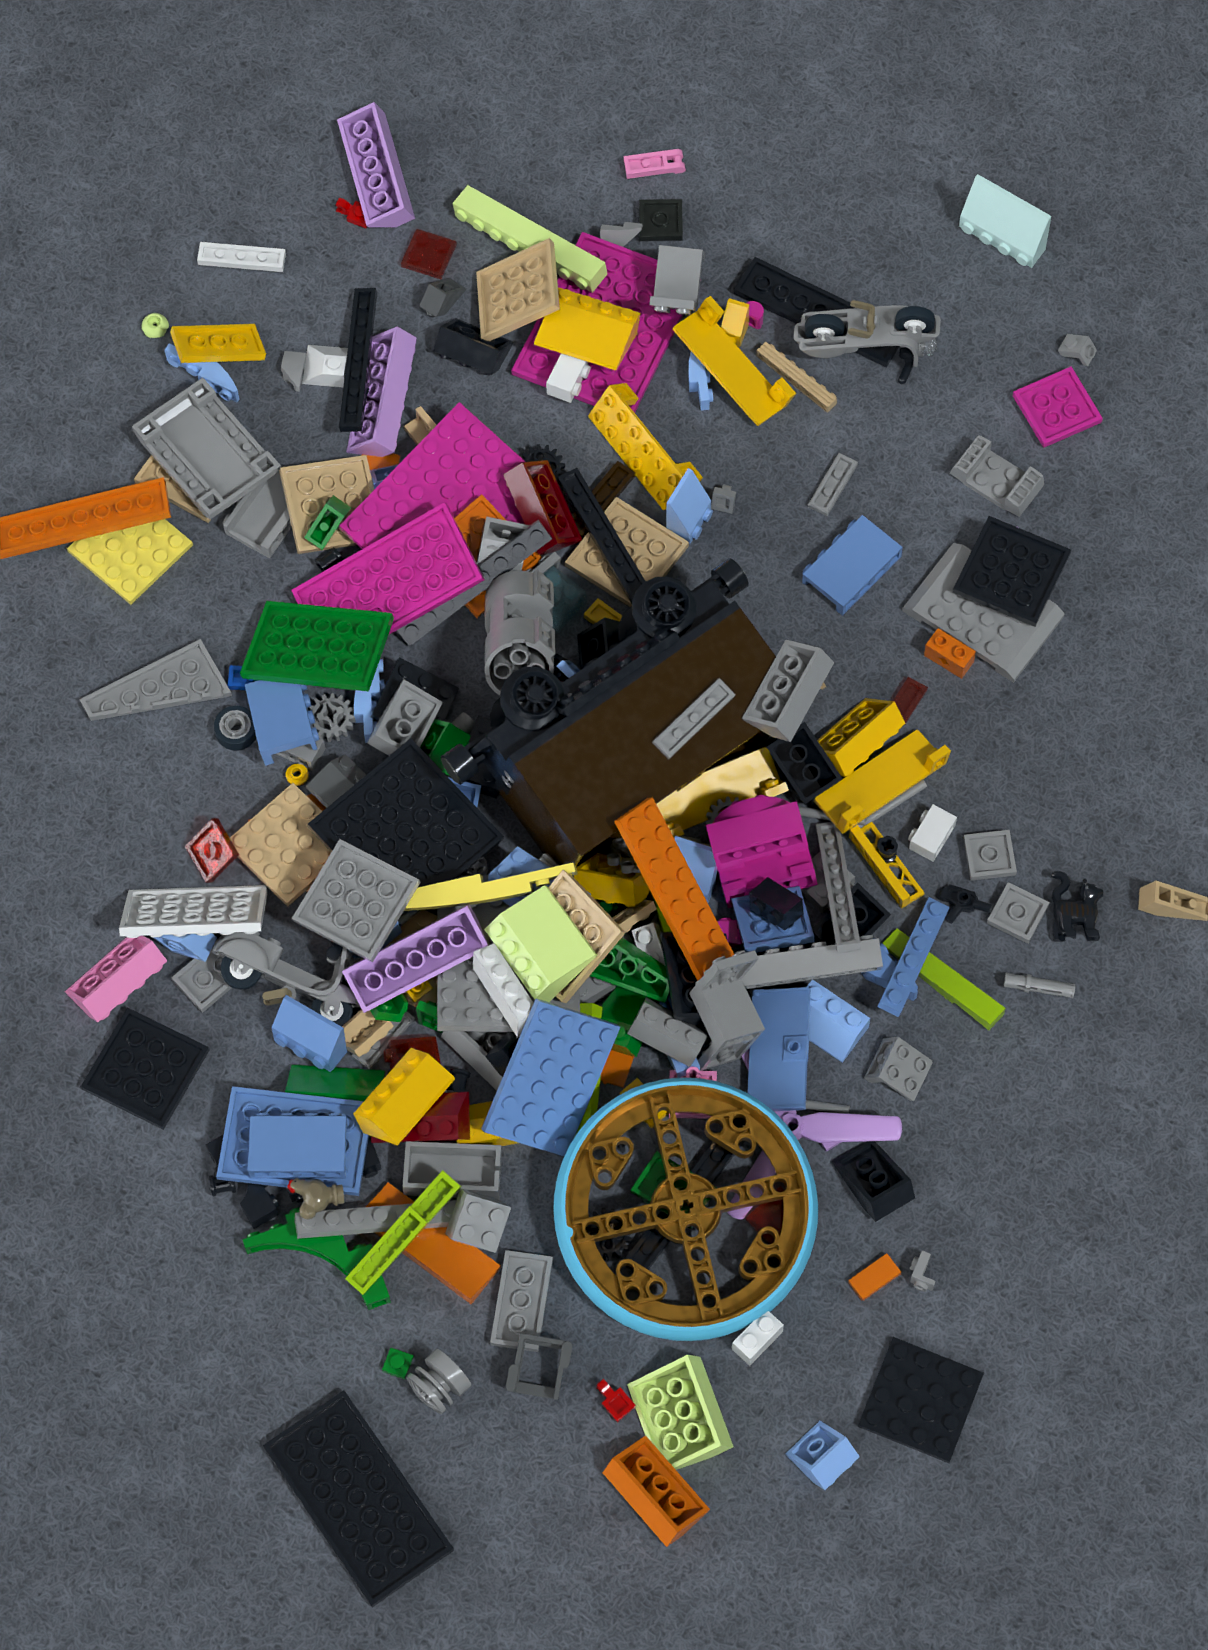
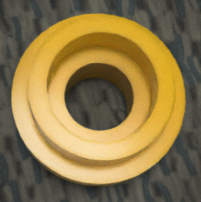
M293 764L286 771V779L290 784L294 783L296 786H300L308 780V770L302 764ZM296 771L301 772L297 777L293 775Z

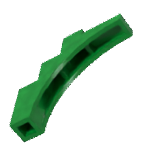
M300 1207L292 1209L289 1212L290 1214L285 1215L288 1224H276L270 1227L268 1231L262 1233L259 1231L247 1235V1238L242 1239L247 1254L276 1249L302 1251L322 1258L337 1267L346 1276L373 1248L372 1244H359L353 1247L352 1251L348 1252L343 1235L297 1239L294 1217L295 1213L299 1212ZM382 1275L364 1295L361 1294L368 1310L391 1303Z

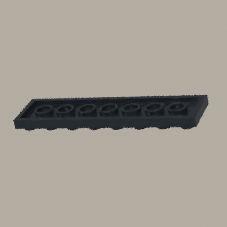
M754 257L734 288V294L748 301H756L764 309L795 324L800 323L802 315L807 312L855 308L850 306V302L757 257ZM900 346L859 348L855 353L887 368Z

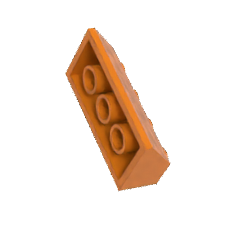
M644 1436L613 1457L602 1472L666 1547L682 1537L710 1510L647 1436Z

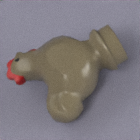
M295 1178L290 1180L287 1185L291 1193H298L303 1197L304 1201L299 1212L300 1216L304 1219H312L317 1212L323 1211L329 1203H333L335 1206L344 1204L342 1184H333L331 1187H328L319 1179L305 1180Z

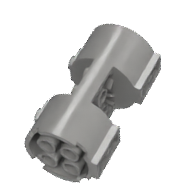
M538 569L534 573L527 571L506 572L491 582L485 594V629L487 632L485 640V678L491 689L498 695H500L504 681L514 671L523 667H540L550 671L552 674L554 673L555 630L552 628L554 585Z

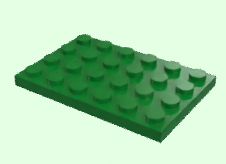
M266 601L240 675L243 679L369 692L394 620L393 614Z

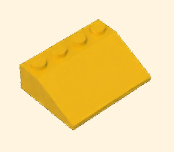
M558 288L560 310L544 316L534 345L617 370L637 335L640 313L629 308H623L609 302L591 298L587 295L578 294L568 289Z

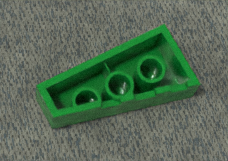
M624 938L618 941L590 975L664 1003L669 994L665 965Z

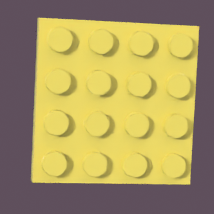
M166 519L77 540L67 550L131 605L193 546V542Z

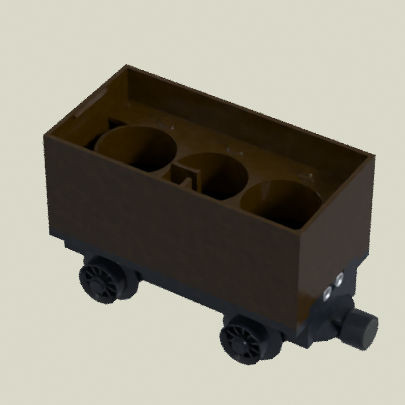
M729 558L712 569V577L692 591L681 581L671 577H655L645 581L636 590L632 606L622 615L618 626L620 643L598 659L595 657L584 665L582 670L564 682H561L550 671L540 667H523L514 671L504 681L500 698L494 703L490 712L491 729L465 747L462 744H458L441 756L442 764L448 774L456 783L461 785L479 772L478 766L484 763L496 780L495 788L542 853H548L559 865L574 863L577 868L595 854H603L608 851L613 839L623 838L614 822L619 817L647 798L653 797L655 803H659L674 791H680L700 777L704 771L745 755L770 737V735L742 719L776 658L773 651L737 602L733 601L729 604L725 597L729 599L749 586L743 569L736 561ZM670 629L676 631L679 635V641L568 717L559 714L555 706L560 702L561 697L577 691L580 684L596 678L599 671L615 665L618 658L634 652L637 645L653 639L654 634L659 630ZM720 678L736 694L735 697L668 759L652 742Z

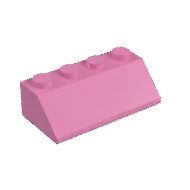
M145 936L137 938L126 937L69 987L65 993L91 1019L99 1022L107 1018L111 1010L117 1005L124 1003L128 995L135 989L141 988L145 984L146 979L152 974L159 972L163 964L167 962V959L153 941Z

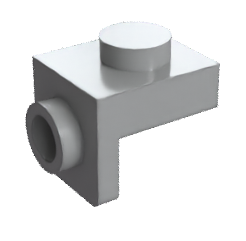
M1067 334L1058 349L1061 356L1079 358L1084 366H1089L1097 351L1089 336Z
M922 1251L919 1257H914L910 1270L913 1271L910 1282L914 1284L913 1286L923 1292H927V1290L933 1291L936 1282L923 1276L931 1256L930 1253Z

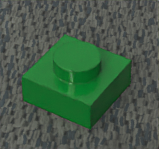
M390 1348L382 1372L405 1380L414 1356Z

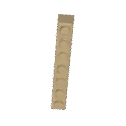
M765 342L757 349L758 358L828 413L837 404V397L834 393L828 392L824 385L818 384L814 377L808 376L804 369L798 368L792 360H788L772 344Z

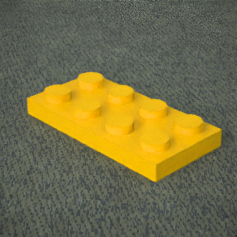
M255 324L171 327L170 333L181 363L265 360L266 352Z

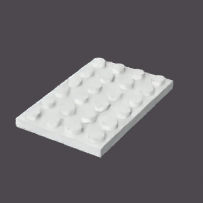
M267 886L129 890L119 926L120 936L137 938L143 935L161 937L173 934L174 936L181 937L186 934L206 936L210 933L230 935L234 932L254 934L262 929L267 899Z

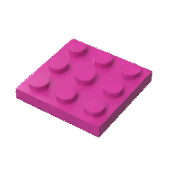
M1072 366L1013 391V398L1043 448L1102 423V416Z

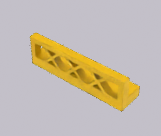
M870 822L861 829L856 825L850 829L849 838L900 908H904L925 894L898 856L894 860L895 863L886 864L877 852V842L883 836L873 822ZM870 829L876 836L875 844L871 843L864 834ZM889 866L897 867L902 871L901 879H897ZM902 884L913 886L917 893L910 896Z

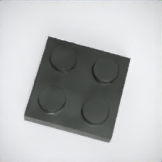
M682 199L639 200L640 224H643L640 231V241H683Z

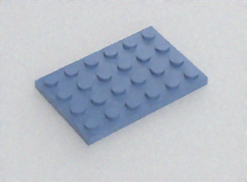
M536 998L481 1129L488 1134L565 1156L580 1125L620 1026Z
M232 1086L217 1179L287 1188L289 1181L295 1178L249 1177L250 1116H256L259 1113H267L271 1116H280L283 1113H291L295 1116H304L307 1113L328 1116L331 1113H339L342 1116H346L348 1122L345 1155L346 1179L319 1180L323 1181L328 1187H331L333 1184H342L344 1194L359 1196L369 1135L362 1132L353 1113L364 1101Z

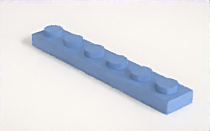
M930 897L928 898L877 1007L899 1017L950 908L949 906Z

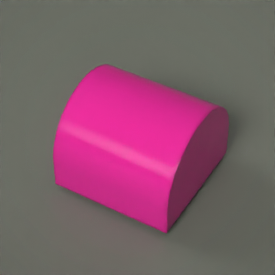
M750 301L747 302L749 304V326L758 330L763 324L764 309L760 303Z

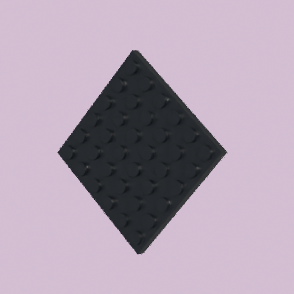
M411 738L307 824L310 831L330 852L333 851L337 842L341 839L419 879L421 883L418 887L458 879L504 840V836ZM420 910L403 911L398 919L399 926L404 925Z

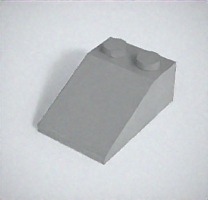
M403 679L367 743L388 756L410 738L420 747L443 702Z

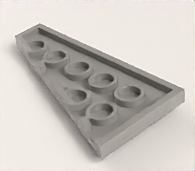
M201 639L81 698L80 702L90 721L224 698L232 696L206 647Z

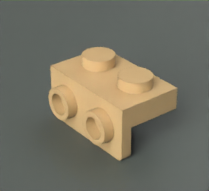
M361 1009L342 1026L344 1028L347 1050L358 1057L366 1054L379 1039L384 1038L388 1034V1031L394 1027L390 1021L375 1020L370 1010L364 1013Z

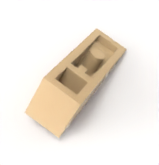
M1154 881L1140 888L1138 910L1156 916L1208 921V897Z

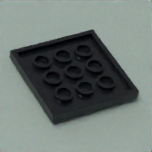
M988 516L955 583L952 593L1036 627L1071 554V549Z
M127 1007L80 1087L82 1090L164 1130L210 1049L208 1046Z
M893 1337L858 1427L950 1463L984 1372Z

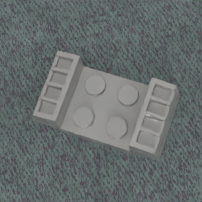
M978 435L954 465L950 474L998 507L1020 517L1043 488V475L1031 466L1026 472L992 452L990 450L992 442Z

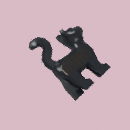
M1053 872L1051 877L1061 880V884L1052 892L1055 918L1052 928L1053 941L1065 942V937L1076 939V930L1073 929L1074 925L1083 926L1087 941H1098L1100 939L1099 930L1095 929L1098 916L1097 902L1103 897V889L1097 888L1095 884H1089L1086 879H1083L1082 886H1080L1082 901L1062 900L1061 895L1069 889L1070 878L1065 872Z

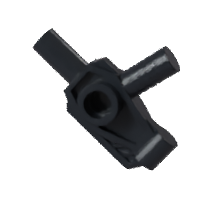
M951 884L941 887L937 896L938 900L949 902L954 906L945 917L951 924L961 912L971 913L977 909L991 913L993 910V904L978 900L974 891Z

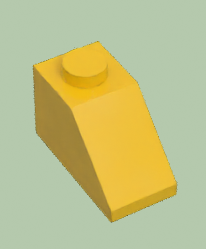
M729 298L721 328L740 347L749 326V304Z

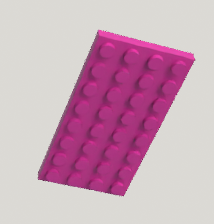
M444 502L291 591L298 604L392 613L394 620L389 632L391 634L485 579L448 504Z

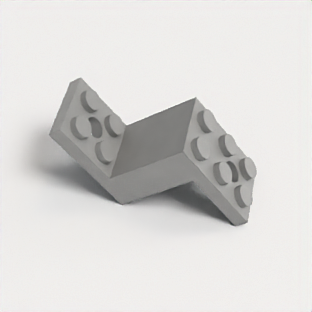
M659 245L654 296L650 298V305L655 307L654 310L670 313V309H675L676 313L682 315H691L692 311H697L702 262L705 261L706 252L700 249Z
M755 950L747 953L740 951L729 958L722 956L712 962V966L703 973L704 976L695 983V987L689 993L712 1040L710 1047L701 1053L702 1056L698 1060L700 1071L740 1059L765 1030L741 980L759 959Z

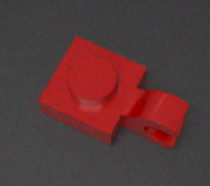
M339 198L335 204L337 206L336 212L347 215V222L367 228L360 202L355 200L354 204L351 205L347 200Z
M604 1379L596 1385L599 1392L606 1398L602 1402L603 1407L617 1423L636 1408V1405L621 1387L614 1392Z

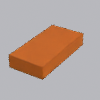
M886 1253L849 1279L848 1283L859 1298L864 1301L901 1275V1271Z

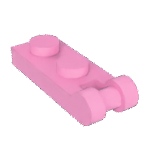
M681 149L623 156L627 179L667 173H684L686 170L685 164L682 162L683 152Z

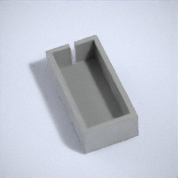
M406 1142L403 1173L404 1195L420 1196L441 1171L444 1170L462 1186L461 1189L499 1200L502 1166L501 1145ZM459 1191L452 1198H457Z

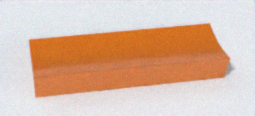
M388 1182L366 1207L413 1204L414 1201ZM447 1227L423 1229L402 1253L468 1303L472 1304L499 1271L501 1265L478 1248L451 1240L445 1234ZM386 1232L375 1233L382 1238Z

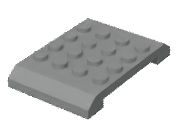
M201 378L132 426L135 435L142 445L208 519H212L278 473L281 468L276 459L259 445L220 401L214 389L204 378Z
M953 543L904 605L902 611L920 623L924 621L936 630L938 628L975 650L976 656L994 666L997 673L1014 683L1064 618L1065 614L1056 603L1048 600L1036 627L952 593L955 583L972 551L962 544Z

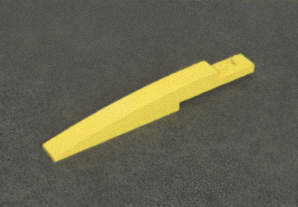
M569 863L484 882L482 875L476 874L418 887L404 911L465 906L467 904L473 905L529 895L534 892L532 884H536V887L549 885V880L556 879L562 870L571 875H576L578 872L576 865Z

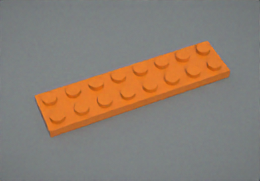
M162 477L0 517V559L171 518L166 481Z
M653 797L647 798L614 822L698 981L704 976L703 973L712 966V962L722 956L729 958L734 953Z

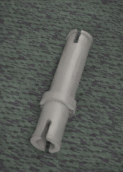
M1005 973L1003 987L1024 990L1026 993L1032 991L1069 998L1074 997V983L1032 977L1030 974L1024 976Z

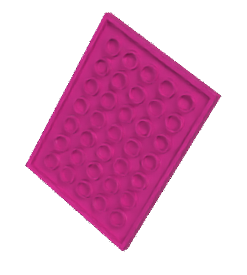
M582 232L575 246L604 261L607 275L593 293L586 289H580L574 282L569 279L565 280L560 276L557 280L558 288L568 289L594 299L629 308L640 313L637 335L617 370L588 362V366L591 367L589 375L586 379L583 378L581 391L578 396H574V399L595 406L609 385L627 383L639 398L635 405H629L635 413L675 334L673 327L681 321L683 315L676 313L675 309H670V313L657 312L654 310L655 307L650 305V298L654 296L658 260ZM542 317L536 321L511 372L514 376L546 388V382L561 353L534 345L535 338L544 319Z
M459 402L342 522L339 529L361 549H364L444 502L448 504L455 518L481 494L507 521L523 524L524 521L515 506L510 490L506 486L503 474L525 461Z

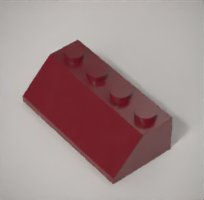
M548 460L523 462L503 474L506 486L510 490L515 506L524 521L523 524L532 525L539 519L552 536V540L537 550L538 555L550 554L582 541Z
M469 1092L443 1093L400 1143L470 1140ZM371 1136V1143H389Z

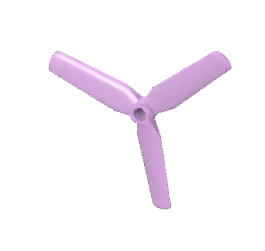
M750 1047L741 1056L748 1071ZM796 1110L774 1111L788 1127L791 1124H798V1127L792 1131L797 1140L805 1138L818 1143L899 1140L902 1134V1123L898 1116L818 1112L801 1117L797 1115ZM763 1150L743 1182L776 1175L774 1167ZM752 1187L750 1189V1194L755 1198H759L763 1193L759 1187ZM735 1194L730 1203L738 1202L739 1196ZM753 1206L728 1211L727 1213L733 1218L744 1219Z

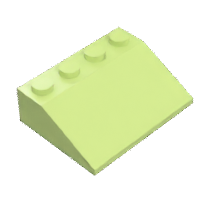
M545 885L500 913L484 929L534 999L537 998L550 1002L598 956L550 889Z
M686 1355L627 1384L633 1403L636 1405V1411L645 1436L648 1437L675 1470L712 1458L734 1447L701 1357Z

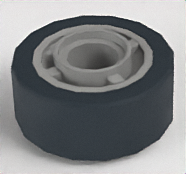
M238 705L229 706L221 710L216 716L214 732L219 744L224 748L232 751L243 750L250 747L256 740L251 711L246 707ZM235 725L241 726L237 731L231 730Z

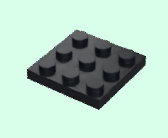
M399 657L370 717L379 721L404 679L443 702L435 719L444 721L459 688Z

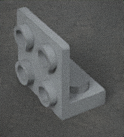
M900 1037L883 1038L864 1079L870 1083L884 1082L906 1099L914 1101L933 1062Z

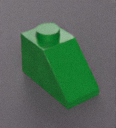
M333 495L325 504L304 538L323 550L352 507Z

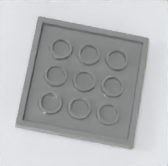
M339 839L293 915L292 920L373 962L421 882L419 879Z

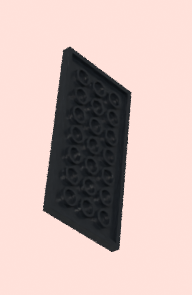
M344 1390L263 1445L273 1463L372 1608L454 1551L446 1536Z

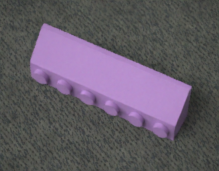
M373 102L337 119L366 225L368 227H398L415 219L387 118L383 110Z
M398 326L372 337L367 382L369 392L365 402L362 431L350 432L347 453L384 457L395 452L417 339Z
M467 904L381 949L373 962L364 958L345 968L342 973L365 1013L473 957L474 951L489 945L470 904Z

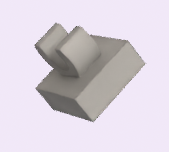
M723 484L722 488H714L711 509L733 513L736 492L731 491L732 486Z

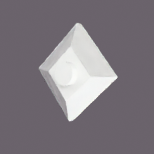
M308 345L302 384L343 387L348 348Z

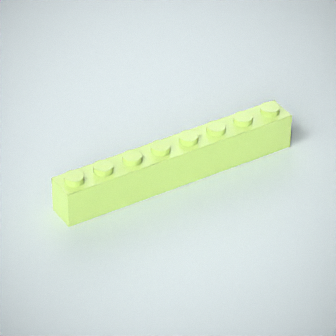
M469 185L452 203L455 216L460 221H466L476 230L489 234L492 239L502 241L511 250L521 252L550 238L554 242L556 271L558 275L565 280L569 279L582 290L586 289L593 293L607 275L604 261Z

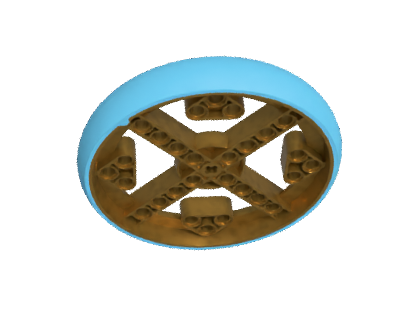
M671 1078L640 1085L615 1097L591 1116L578 1131L563 1158L557 1176L554 1193V1222L558 1244L569 1271L582 1291L602 1311L621 1324L643 1334L675 1341H697L725 1336L749 1326L766 1312H771L788 1295L803 1273L813 1249L818 1224V1198L813 1172L804 1150L790 1128L773 1110L750 1094L724 1083L701 1078ZM665 1110L670 1114V1118L662 1121L658 1118L657 1113ZM691 1112L712 1116L705 1125L706 1136L740 1158L750 1157L754 1153L757 1143L769 1158L777 1175L716 1189L704 1177L689 1172L675 1113ZM652 1118L666 1179L655 1189L650 1204L589 1218L588 1202L592 1180L600 1190L612 1188L630 1160L634 1150L632 1141L627 1137L621 1136L632 1127ZM735 1118H742L745 1121V1126L737 1128L734 1126L733 1120ZM712 1123H718L721 1125L722 1131L720 1133H713L709 1126ZM667 1133L673 1134L676 1141L672 1144H667L664 1142L663 1136ZM740 1141H748L751 1149L749 1151H742L738 1143ZM619 1144H625L628 1146L629 1152L621 1155L616 1151V1147ZM597 1149H601L605 1152L606 1157L602 1160H597L593 1157L592 1153ZM676 1156L681 1160V1165L672 1167L668 1159ZM606 1172L611 1176V1181L602 1183L599 1181L598 1175ZM676 1180H684L687 1188L682 1191L677 1190L674 1187V1182ZM778 1181L783 1182L786 1190L784 1192H777L774 1190L773 1184ZM752 1187H759L763 1195L755 1198L750 1194V1189ZM734 1192L739 1196V1201L730 1203L726 1195ZM708 1197L713 1198L716 1206L710 1209L706 1208L703 1200ZM783 1199V1224L780 1237L778 1231L770 1226L764 1227L758 1232L738 1268L739 1274L743 1279L752 1281L740 1291L720 1300L706 1238L717 1228L722 1213ZM683 1203H687V1206L692 1207L687 1214H685L684 1210H680ZM664 1208L669 1212V1217L660 1219L657 1217L656 1211ZM635 1214H643L646 1222L641 1225L635 1224L632 1219ZM612 1219H618L622 1222V1227L619 1230H613L610 1228L609 1222ZM590 1224H594L598 1227L599 1232L596 1235H589L586 1233L585 1228ZM693 1226L698 1230V1235L696 1237H689L686 1235L685 1229ZM656 1228L665 1238L683 1244L697 1305L680 1306L659 1302L666 1295V1282L633 1260H621L617 1265L615 1275L603 1260L595 1242ZM769 1233L773 1236L774 1242L770 1245L764 1244L761 1236ZM695 1249L701 1250L704 1258L696 1261L691 1257V1252ZM769 1257H776L780 1262V1266L771 1268L767 1264V1259ZM747 1262L754 1263L756 1272L752 1274L747 1273L743 1265ZM623 1266H630L634 1273L630 1277H624L621 1275L620 1269ZM699 1273H705L709 1276L710 1281L707 1284H700L696 1276ZM652 1284H659L663 1292L660 1295H653L649 1287ZM634 1289L639 1293V1298L631 1301L627 1299L626 1292ZM706 1296L712 1297L715 1300V1306L706 1308L702 1303V1299Z

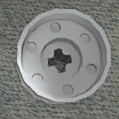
M435 1349L425 1359V1363L430 1370L427 1372L418 1366L415 1368V1371L421 1379L413 1373H410L406 1378L417 1397L426 1406L442 1415L446 1408L441 1401L448 1406L453 1404L448 1393L452 1392L460 1397L472 1385L463 1371L445 1353Z

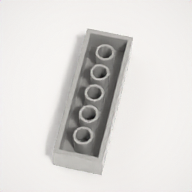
M873 935L859 937L861 950L837 953L836 942L835 945L828 946L826 942L813 943L812 948L803 949V945L791 946L787 952H780L779 949L766 950L765 955L758 956L759 959L741 980L746 989L881 970L883 963L879 938L873 939Z

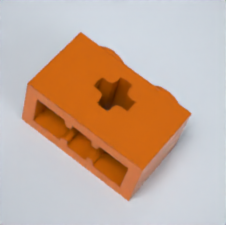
M939 628L926 643L924 652L925 657L961 679L974 663L976 654L975 650Z

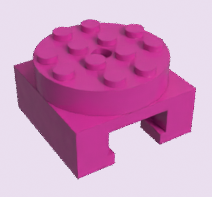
M757 795L754 798L733 802L714 819L712 824L706 825L728 908L732 907L731 898L749 895V892L767 877L785 888L800 886V889L818 885L797 801L790 803L777 797Z

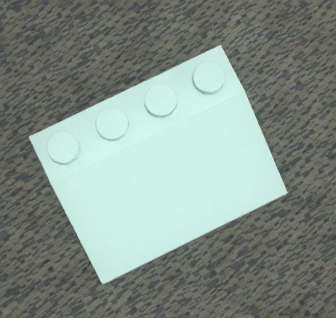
M977 174L962 210L959 227L965 233L977 236L984 244H991L996 247L1003 255L1012 256L1019 264L1032 268L1046 250L1051 216Z

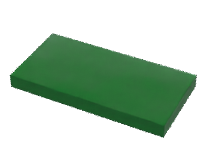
M291 1065L285 1093L365 1101L385 1078V1070L335 1067L329 1072L324 1068L319 1069L316 1066Z

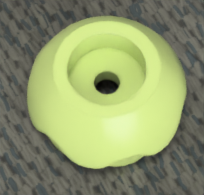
M151 313L143 319L141 327L147 337L159 338L164 336L169 328V323L165 316L159 313Z

